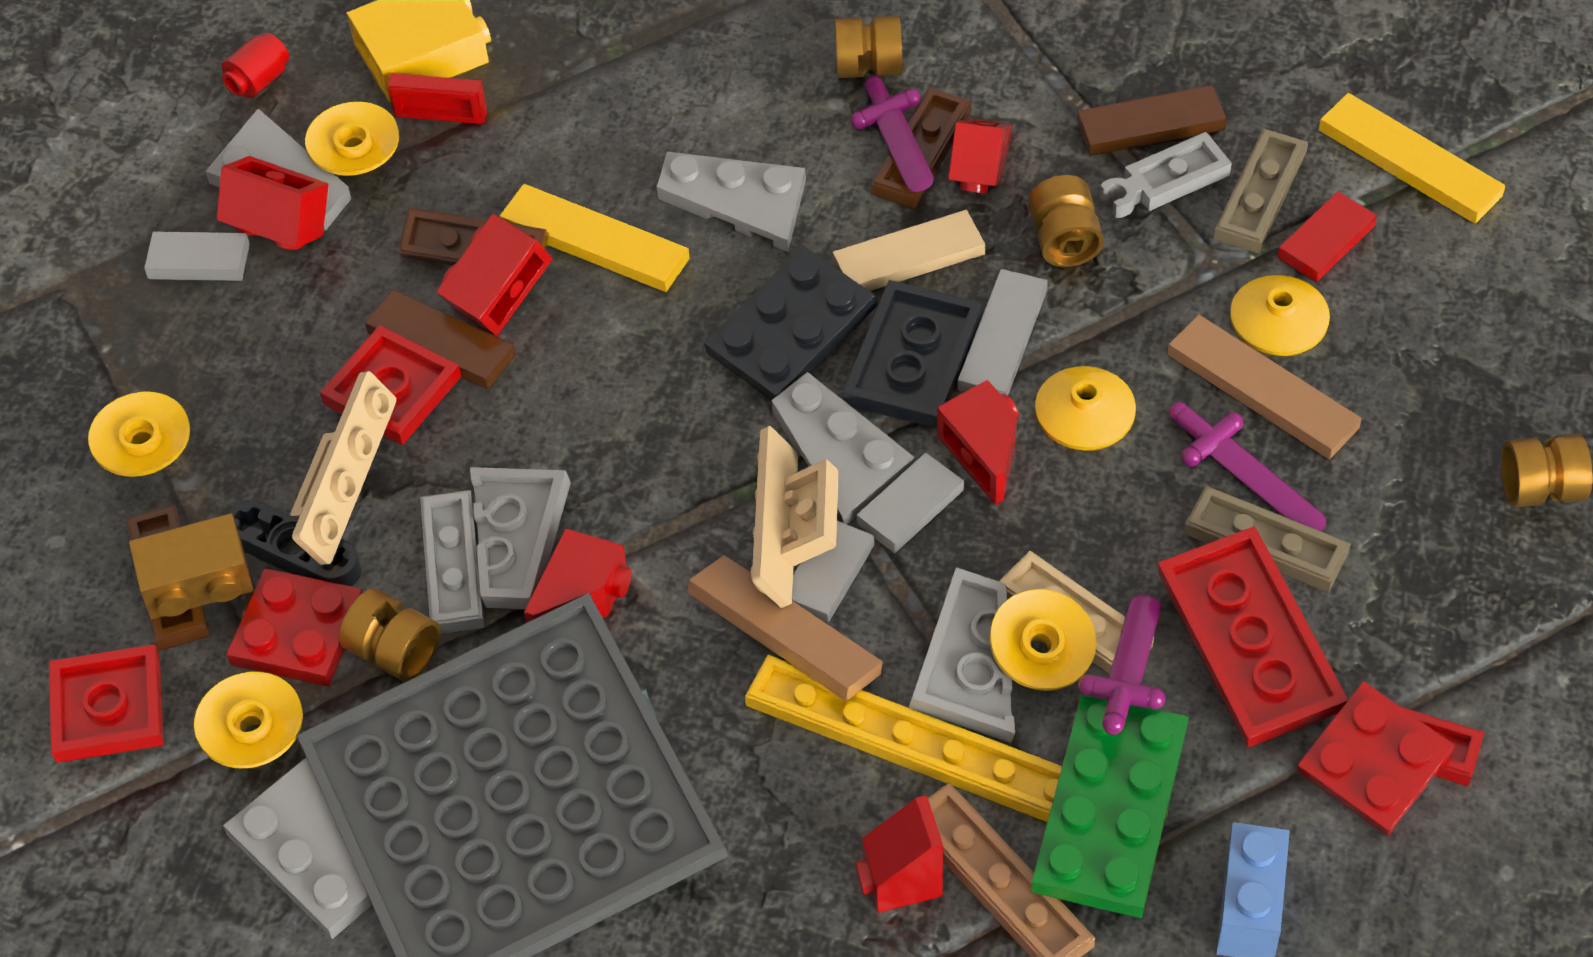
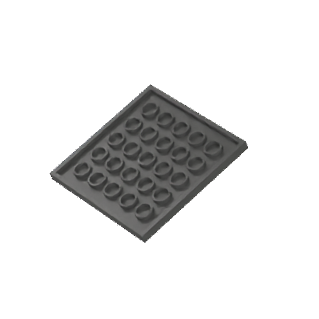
M589 593L297 735L396 957H531L728 857L721 838Z

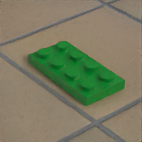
M1081 693L1035 867L1031 892L1142 919L1189 717L1148 707L1130 705L1123 730L1117 735H1110L1102 727L1108 700L1093 698V696L1088 697Z

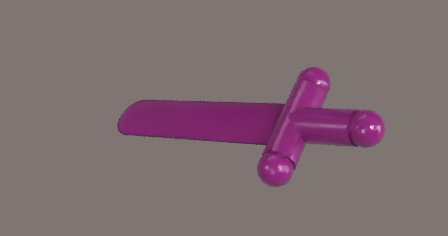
M871 76L866 80L865 88L873 105L855 112L851 117V124L855 129L862 130L867 126L869 127L877 123L906 187L912 192L924 191L932 185L934 176L903 114L904 111L911 109L910 107H915L919 104L921 99L920 93L915 89H907L905 92L903 91L890 97L882 79L878 76Z
M1175 402L1170 406L1169 415L1171 419L1176 421L1178 425L1196 439L1181 453V460L1186 466L1194 467L1211 455L1284 517L1319 531L1324 530L1326 518L1322 512L1231 438L1243 426V418L1240 414L1230 412L1211 426L1183 402Z
M1137 595L1129 602L1109 678L1085 675L1078 684L1079 690L1083 695L1108 700L1102 727L1110 735H1117L1123 730L1130 705L1159 709L1165 703V694L1161 689L1141 685L1161 610L1160 601L1150 595Z

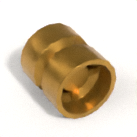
M900 16L874 17L870 24H865L860 17L835 19L838 78L863 77L867 70H873L876 76L902 75Z
M1072 175L1054 176L1042 181L1032 190L1029 195L1028 205L1033 223L1038 230L1037 237L1042 255L1048 263L1057 267H1073L1086 263L1099 254L1104 246V236L1099 219L1095 214V206L1090 189L1085 180Z
M1581 434L1558 435L1547 439L1544 446L1537 438L1506 440L1501 451V477L1509 505L1512 507L1542 505L1548 495L1553 501H1560L1562 503L1586 501L1592 490V463L1584 437Z
M372 588L361 594L349 608L340 628L339 641L341 647L368 662L375 661L378 668L403 682H407L419 676L430 663L440 641L441 629L438 622L413 608L405 609L402 602L377 588Z

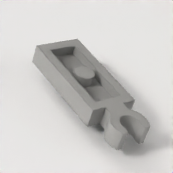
M1204 132L1126 166L1124 179L1110 178L1101 184L1100 199L1105 201L1111 197L1121 198L1113 203V216L1115 218L1129 215L1133 211L1134 205L1140 202L1150 211L1230 176L1232 163L1209 134Z

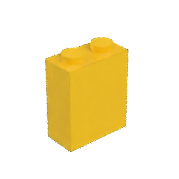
M377 0L346 12L353 43L388 102H391L388 90L391 73L451 78L489 63L486 43L491 42L490 33L481 16L476 18L473 16L470 0Z

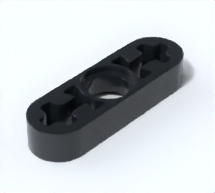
M257 500L242 501L233 506L228 514L232 513L245 553L294 575L351 587L358 581L361 575V566L356 549L348 541L340 540L333 560L330 563L335 566L328 571L326 564L320 565L304 549L295 554H285L279 550L284 541L292 538L298 518ZM259 521L262 530L253 527V525ZM244 524L250 526L245 530V532L242 529V526ZM341 560H344V567L336 566Z

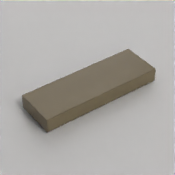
M1263 128L1215 227L1214 240L1258 254L1260 253L1306 155L1307 141Z
M1205 486L1185 523L1184 534L1205 543H1211L1255 526L1280 573L1329 593L1349 554L1351 543Z

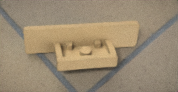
M370 371L359 373L335 432L323 434L290 513L291 516L298 518L292 534L293 540L320 565L330 564L333 560L396 404V397Z
M771 426L760 430L759 452L757 454L758 477L757 489L755 491L756 512L755 527L753 528V565L750 572L757 590L762 594H766L780 608L792 604L793 566L815 556L822 555L836 547L838 469L828 459H824L798 472L797 451Z

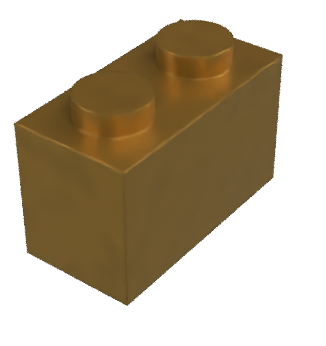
M232 513L129 541L140 592L151 620L163 616H177L188 609L213 602L231 601L239 595L254 591L242 542Z

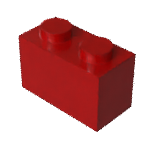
M247 156L221 167L217 221L234 226L238 233H247V235L252 236L260 235L274 240L275 245L280 248L289 250L300 249L303 245L323 236L329 183L252 156Z
M492 214L485 225H482L475 231L469 247L459 261L446 271L442 284L436 293L453 310L497 337L553 258L537 240L497 215Z

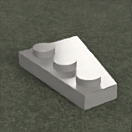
M259 109L255 111L205 171L209 184L220 187L222 166L247 156H252L329 183L324 231L329 228L351 200L349 187L334 174L317 167L308 156L307 150Z
M667 152L657 184L658 199L705 219L712 217L720 218L734 224L735 231L749 237L753 233L773 240V247L788 252L806 182L805 168Z
M808 372L772 400L774 416L798 455L804 458L807 465L810 467L824 459H828L838 469L837 520L848 525L854 520L863 508L915 462L913 455Z
M470 467L471 482L475 493V503H473L474 519L477 523L479 541L476 547L480 596L486 608L526 609L549 563L571 484L566 470Z
M957 567L955 568L909 708L1011 743L1015 735L1014 716H1012L1011 711L1012 679L999 667L990 647L992 621L998 609L1007 601L1005 583Z
M307 758L303 759L223 825L227 836L331 939L336 937L372 906Z

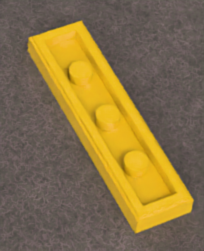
M1347 93L1320 119V132L1474 224L1503 196L1504 184L1350 93Z
M527 184L522 185L499 216L511 224L546 229L549 233L548 246L664 292L668 291L690 259L689 248Z

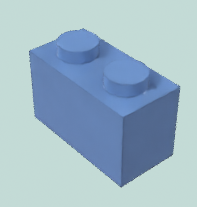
M1232 823L1226 857L1216 955L1230 957H1275L1281 933L1290 830Z

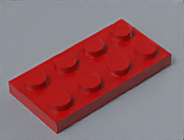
M1255 526L1158 562V574L1247 748L1338 714L1347 703L1348 698Z

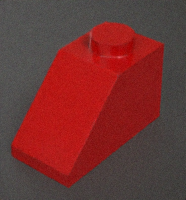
M969 118L956 122L948 180L960 181V190L977 193H988L989 185L997 186L1000 184L1013 124Z
M986 380L937 407V437L996 506L1004 501L1016 444V426L1019 414L1013 400L1005 393L1000 394Z
M565 529L524 611L526 623L587 593L592 597L602 618L608 616L616 598H623L627 593L631 581L632 571L630 568H627L624 545Z
M927 795L915 798L862 838L863 860L854 863L855 872L862 895L872 893L878 913L942 897L943 843Z

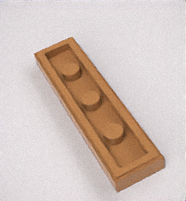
M1198 315L1168 345V356L1329 460L1360 428L1361 417L1201 315Z
M723 555L689 579L688 594L844 701L849 700L881 675L883 661L794 601H792V604L780 608L766 594H762L757 590L752 581L751 573L727 556Z
M950 783L928 797L943 843V862L1030 957H1082L1095 947V937L1059 899L1031 892L1034 872Z

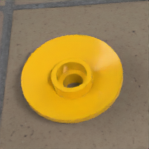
M347 102L325 110L313 120L306 133L305 145L308 156L320 169L336 175H359L372 171L389 160L398 146L399 130L394 117L384 108L367 102Z
M1284 275L1263 276L1248 282L1236 293L1230 309L1231 324L1237 336L1251 348L1275 356L1296 355L1316 346L1325 336L1330 319L1328 305L1317 289L1303 280Z
M1090 366L1071 367L1055 373L1040 387L1035 401L1036 419L1043 432L1056 443L1075 450H1098L1115 444L1129 432L1136 413L1135 399L1128 385L1115 374Z
M156 392L131 393L112 401L97 414L89 430V447L96 462L105 470L127 477L144 476L167 467L180 456L189 440L190 423L183 407L173 398Z
M1034 589L1012 596L998 609L990 628V647L999 667L1015 682L1035 690L1052 691L1074 684L1088 671L1096 652V633L1087 613L1071 598L1051 590ZM1031 642H1043L1047 646L1048 652L1040 653L1035 651L1031 647Z
M245 672L222 680L207 692L196 710L194 731L201 749L215 762L232 768H253L275 760L291 747L302 726L303 710L297 693L282 678L264 672ZM251 725H259L253 731L244 732Z

